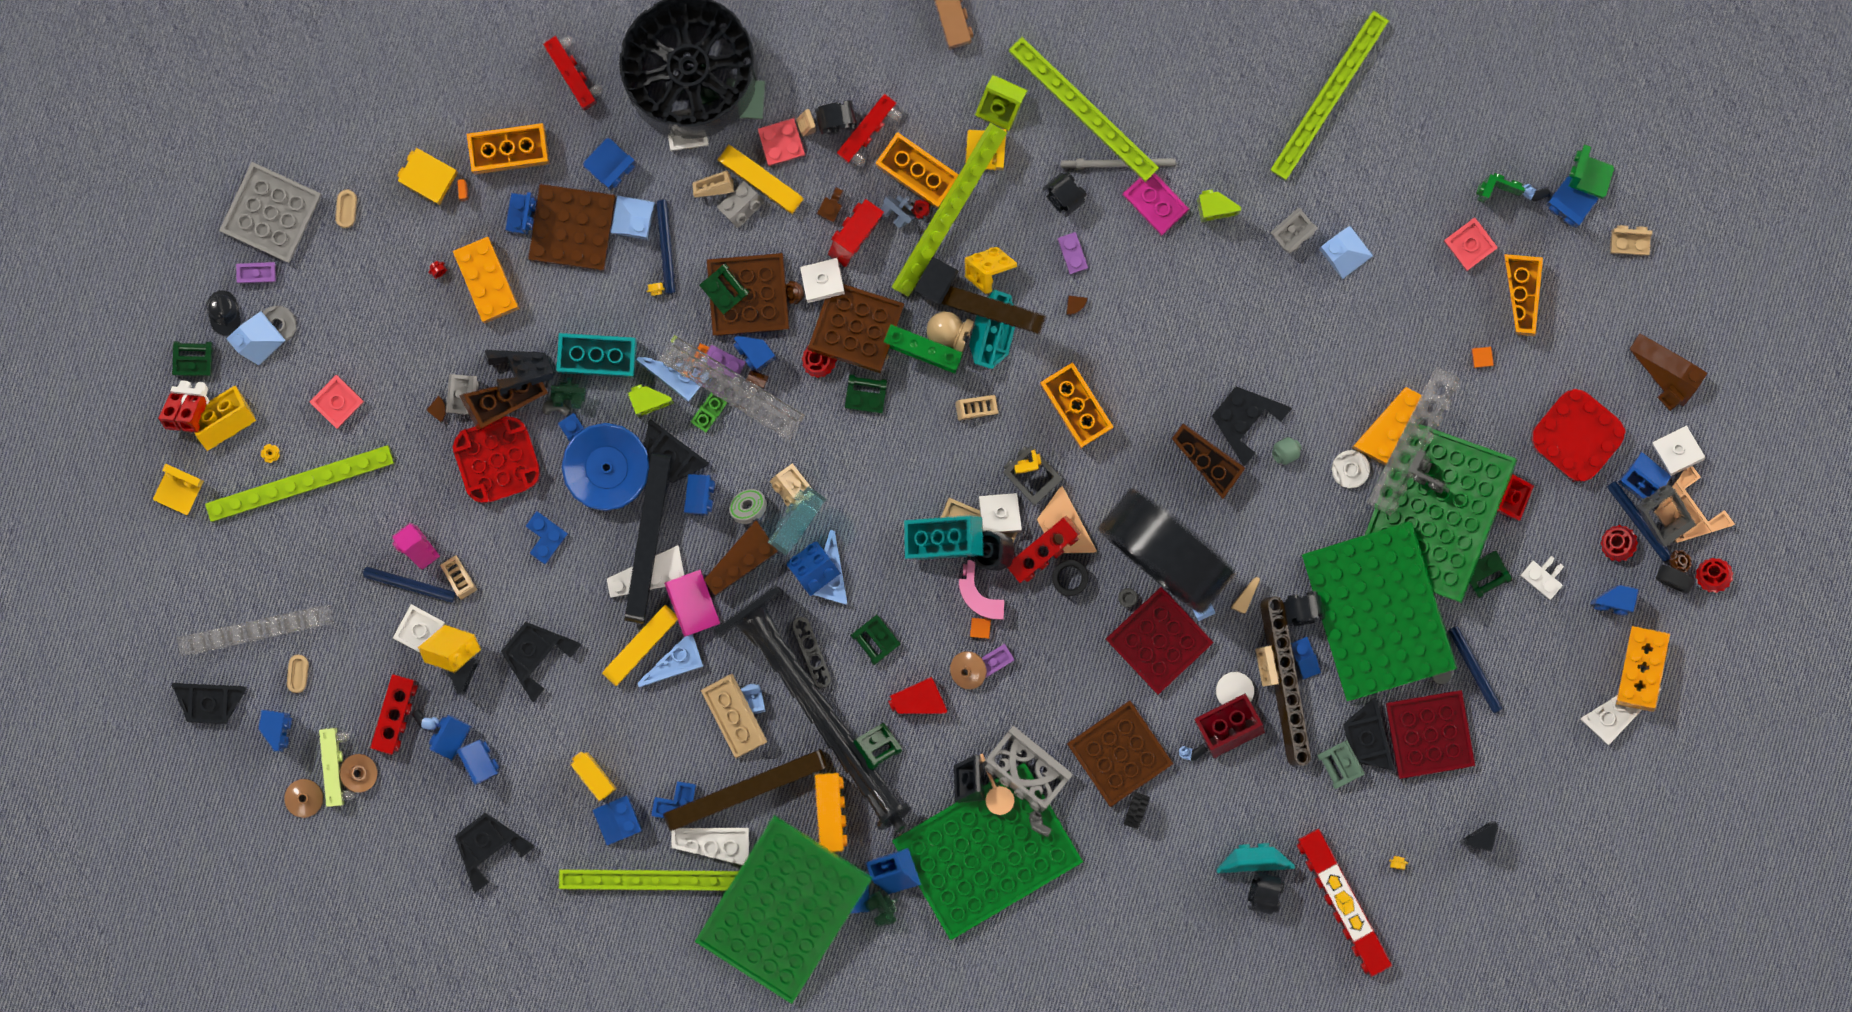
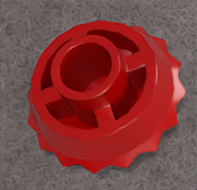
M807 346V349L803 352L802 366L811 377H825L835 368L837 359L808 351Z
M1618 525L1606 530L1600 544L1606 557L1612 561L1620 562L1633 557V553L1637 551L1636 546L1638 542L1633 530L1627 526Z
M1720 558L1705 560L1699 564V568L1696 570L1697 575L1695 578L1698 580V584L1709 593L1724 591L1725 588L1730 587V582L1733 581L1732 576L1734 573L1731 570V566L1728 565L1727 561H1723Z

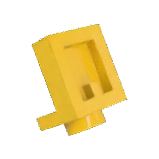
M1031 450L1033 462H1029V459L1018 461V465H1014L1015 474L1037 471L1039 469L1038 466L1042 465L1040 454H1036L1035 450Z

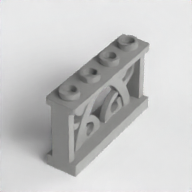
M1012 726L982 763L985 766L984 769L989 774H995L1004 786L1012 788L1017 797L1025 799L1030 803L1029 806L1033 810L1040 811L1041 813L1073 775L1015 726ZM1008 739L1013 741L1010 752L1001 749ZM1024 750L1027 756L1023 758L1016 754L1021 755V751ZM997 755L1009 756V760L1005 758L1000 760L1004 762V767H999L995 763ZM1035 759L1037 761L1035 773L1038 779H1020L1017 773L1016 760L1027 762ZM1040 767H1044L1047 769V772H1042V774L1045 777L1041 775L1039 770ZM1058 778L1061 782L1052 792L1048 783ZM1044 785L1047 790V797L1040 800L1034 793L1039 791L1042 795L1043 789L1041 786Z

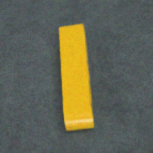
M729 144L717 159L729 170L791 214L796 211L804 200L797 192Z
M664 605L607 666L602 674L614 686H617L678 621L676 613L667 605Z

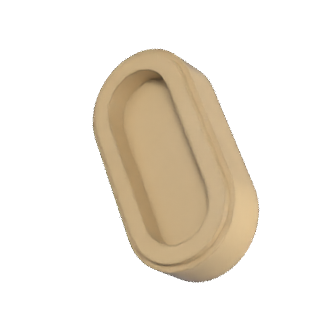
M343 190L337 197L335 219L342 228L352 227L356 219L357 196L351 190Z
M294 655L289 660L287 687L293 693H300L307 686L309 662L303 655Z

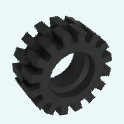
M1138 792L1134 793L1123 823L1124 825L1139 829L1149 803V796Z

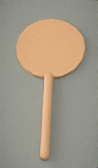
M980 754V758L983 763L985 761V757L983 754ZM987 772L993 789L986 796V806L994 814H1006L1014 806V795L1006 787H996L992 775Z

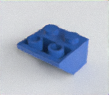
M741 336L734 337L736 343L733 345L740 355L745 354L747 357L745 362L752 371L756 369L759 372L776 359L774 353L764 340Z
M1641 452L1618 480V483L1642 501L1644 498L1650 497L1657 492L1660 487L1665 486L1671 476Z
M688 474L684 513L708 516V512H712L713 501L710 499V493H714L715 482L710 475Z
M1622 585L1613 586L1591 600L1590 605H1594L1596 610L1609 611L1611 609L1614 610V614L1628 615V613L1634 612L1638 589Z
M261 710L258 729L274 751L284 752V748H287L289 744V737L286 736L287 730L291 729L292 725L290 714Z
M448 715L441 719L438 725L440 730L438 734H433L429 744L431 747L429 749L450 760H454L458 753L457 750L461 748L472 726L452 715Z
M908 848L866 862L872 881L888 894L921 885Z

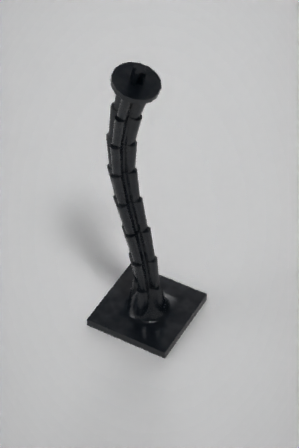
M773 586L714 628L713 632L720 638L734 627H737L756 647L761 649L773 671L778 673L792 698H796L810 723H814L826 745L833 750L845 772H849L864 799L867 798L879 818L876 823L877 828L884 830L893 825L897 832L903 830L907 825L902 818L908 814L911 807L908 803L900 804L886 787V782L875 769L871 770L868 768L865 758L853 743V738L849 735L851 732L832 711L833 707L814 686L815 682L797 662L795 654L777 634L779 631L766 605L782 594L778 586Z

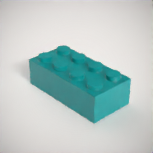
M559 333L556 371L563 374L635 378L637 339L633 337Z
M968 515L904 520L905 559L928 560L983 556L982 517Z

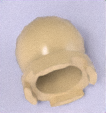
M943 311L936 313L927 323V337L932 341L963 352L966 346L965 336H970L974 321L967 318L966 322L962 323L959 316L952 312Z

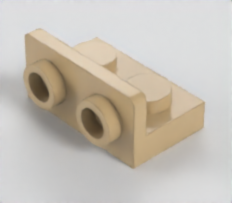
M1618 225L1617 228L1611 230L1610 253L1650 255L1652 231H1649L1647 227H1636V230L1628 229L1629 226Z
M793 463L770 480L773 489L784 499L785 505L791 508L792 511L816 494Z
M1267 646L1255 649L1262 687L1279 684V673L1275 667V653L1272 647Z

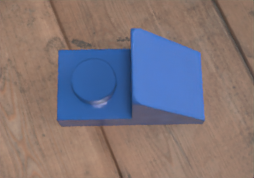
M575 413L558 423L569 442L576 434L584 430Z
M1308 637L1292 642V653L1302 679L1321 673L1316 654L1314 655Z

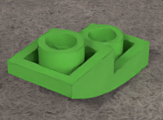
M713 389L691 420V423L707 433L729 402V399Z

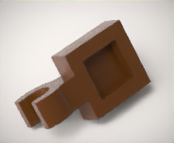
M836 187L831 199L825 197L817 215L834 223L842 208L838 201L843 194V190Z

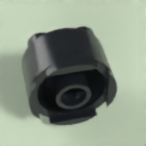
M843 101V105L835 102L815 108L821 134L832 135L840 133L839 130H853L857 128L852 101Z
M1069 172L1065 174L1060 173L1043 187V191L1047 190L1049 193L1046 196L1059 213L1064 211L1065 214L1063 216L1068 217L1084 204V197L1087 196L1082 187H1077L1074 183V177Z
M982 531L983 556H970L971 560L975 562L978 568L1000 571L1010 567L1014 557L1012 538L999 532Z
M1317 591L1307 592L1306 596L1301 597L1298 594L1290 595L1283 602L1288 626H1291L1292 623L1294 626L1315 623L1316 618H1320V621L1325 619L1321 595H1318Z
M1256 872L1255 875L1258 878L1257 880L1253 879L1250 886L1248 901H1251V906L1247 905L1248 910L1272 915L1274 912L1278 913L1280 908V901L1278 899L1279 895L1284 891L1285 883L1281 882L1280 877Z

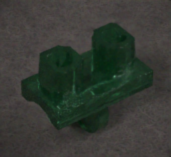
M568 377L567 383L560 382L559 386L551 385L553 406L563 407L564 400H570L571 408L581 409L583 402H585L586 388H579V384L571 383L572 378Z
M877 891L871 894L870 898L864 903L869 912L875 908L880 912V915L873 918L877 927L889 925L897 921L893 913L898 911L894 905L898 902L897 898L891 900L888 894L882 896L881 892Z

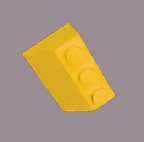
M236 385L210 400L198 423L200 425L199 431L194 433L207 451L256 421L250 407Z

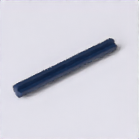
M662 199L657 200L656 203L664 288L666 294L675 293L668 207L667 201Z
M1616 481L1610 483L1607 486L1608 490L1662 561H1667L1671 555L1669 550L1656 540L1643 516Z
M368 566L363 571V577L451 603L454 602L456 597L454 591Z
M1455 626L1449 629V634L1492 712L1497 713L1502 710L1499 700L1459 627Z

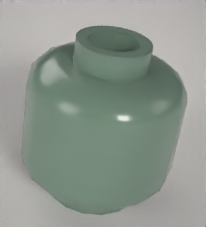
M1286 437L1274 444L1272 456L1278 464L1288 465L1299 459L1301 445L1297 440Z

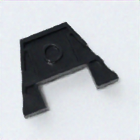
M485 350V358L488 365L508 363L514 377L497 379L500 395L507 394V390L512 388L515 390L522 389V385L527 383L535 385L553 379V370L545 352Z
M1236 386L1214 412L1212 418L1239 458L1241 464L1245 466L1254 456L1255 452L1244 444L1241 438L1264 410L1281 422L1292 408Z
M525 622L501 652L531 701L535 702L545 688L530 677L533 671L555 645L571 658L582 644Z
M486 812L455 835L474 893L489 883L478 868V865L508 842L521 858L535 848L532 843Z

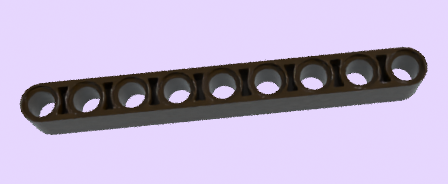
M1268 597L1261 601L1260 609L1267 646L1272 647L1275 653L1274 662L1279 673V684H1274L1287 761L1292 766H1305L1310 762L1311 754L1285 607L1280 597ZM1271 601L1274 604L1273 610L1270 607ZM1274 620L1277 622V628L1273 625ZM1278 639L1281 643L1280 648L1277 646ZM1281 658L1284 661L1283 667L1280 664ZM1284 677L1287 679V685L1284 684ZM1288 696H1289L1290 699H1291L1290 704L1287 703V697H1288ZM1291 715L1294 718L1293 724L1290 721ZM1295 734L1297 736V742L1294 741ZM1298 753H1299L1300 756H1301L1300 761H1298V759H1297V754H1298Z
M819 749L665 812L663 816L669 831H673L829 766L822 749Z

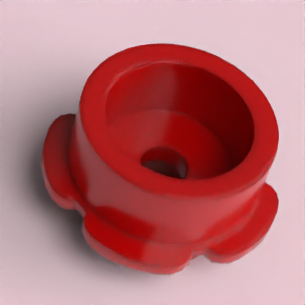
M916 200L911 211L915 214V217L923 218L929 215L930 205L927 201Z
M436 261L429 267V274L433 275L434 278L443 276L447 271L444 262Z

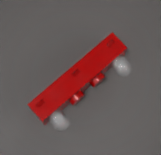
M555 36L543 43L583 111L597 104L595 98L603 93V87L600 84H596L588 89L585 84L588 80L582 71L578 73L575 66L578 64L572 55L568 56L565 52L566 49L573 45V38L565 36L558 40Z
M884 93L836 155L847 164L852 161L857 166L865 165L866 158L858 151L862 146L866 148L873 140L871 135L875 131L878 133L885 125L883 120L886 117H889L894 122L901 120L902 114L894 108L896 102Z

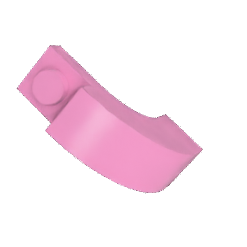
M967 560V564H963V576L967 577L966 579H959V589L963 600L978 615L989 619L1003 620L1004 600L987 599L977 591L974 583L975 562Z

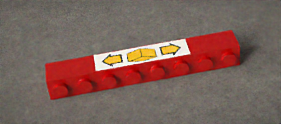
M1315 829L1298 838L1296 846L1301 855L1305 854L1308 860L1305 863L1309 871H1314L1317 878L1314 880L1319 889H1324L1326 893L1324 899L1328 906H1333L1335 910L1333 915L1337 923H1342L1344 927L1342 932L1347 940L1350 939L1354 945L1351 947L1356 958L1358 956L1361 958L1363 963L1360 966L1365 975L1369 973L1372 977L1391 967L1390 960L1320 830Z

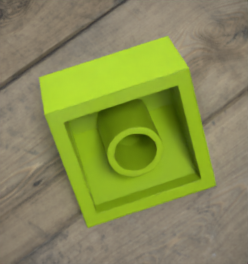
M992 75L975 116L1010 131L1027 90Z
M1213 189L1202 191V194L1198 196L1197 204L1201 222L1236 216L1241 212V206L1220 192H1213Z
M637 385L632 387L631 392L628 393L638 417L674 404L671 397L647 386Z

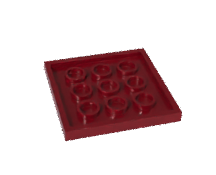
M1162 587L1152 594L1105 639L1157 695L1214 643Z
M1462 690L1385 703L1399 779L1475 766Z

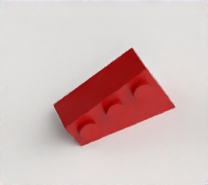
M867 199L862 204L858 203L852 211L854 215L851 218L848 216L842 224L844 228L841 232L837 230L831 238L833 243L827 255L833 259L837 258L839 263L845 268L884 214V211Z

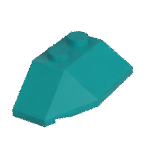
M993 290L988 298L1013 305L1010 294ZM976 315L969 343L974 363L993 369L995 365L1008 356L1015 327Z
M1259 843L1258 847L1250 848V844L1238 845L1239 848L1233 849L1217 867L1216 873L1295 869V865L1275 847H1269V843Z

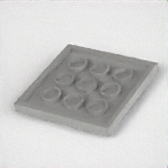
M251 162L219 231L290 263L322 194Z

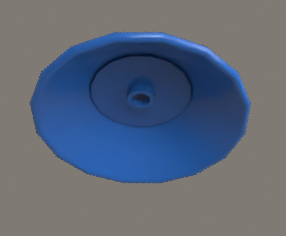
M602 423L588 426L572 438L564 451L561 468L564 483L576 500L588 508L608 511L623 508L639 496L647 484L650 465L647 450L637 435L623 426ZM605 464L610 465V469L608 471L603 470V466Z

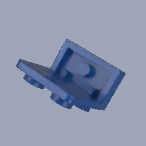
M606 138L584 161L583 165L608 190H611L612 188L615 189L622 182L621 178L625 174L628 175L633 171L636 162L610 138Z
M1568 176L1546 206L1549 207L1548 210L1551 213L1561 216L1567 225L1577 228L1597 202L1598 197L1568 187L1571 179Z
M818 542L808 545L803 551L793 556L787 562L789 569L810 596L841 574Z

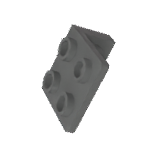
M1418 450L1408 470L1412 474L1411 478L1423 486L1426 483L1429 484L1428 486L1432 490L1440 494L1443 491L1448 493L1449 489L1445 484L1425 475L1432 466V463H1430L1431 459L1426 453Z

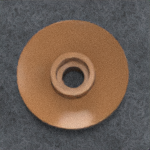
M965 651L957 654L950 665L952 679L958 686L964 689H975L986 678V665L983 659L974 652ZM964 669L968 671V675L964 673Z
M351 755L341 765L340 779L348 790L356 793L365 792L376 782V765L366 755ZM355 770H357V771L359 772V776H358V777H355V776H354V771H355Z
M297 780L290 784L285 792V805L290 813L297 817L306 818L313 816L322 806V790L311 780ZM301 795L306 796L305 802L300 801L299 798Z

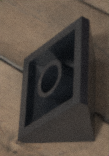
M932 257L914 291L918 296L941 304L959 271Z
M469 659L455 672L448 671L456 694L465 695L480 660Z
M974 755L954 765L955 802L957 803L985 800L984 765L979 755Z
M1490 821L1459 841L1460 844L1492 851L1498 823Z

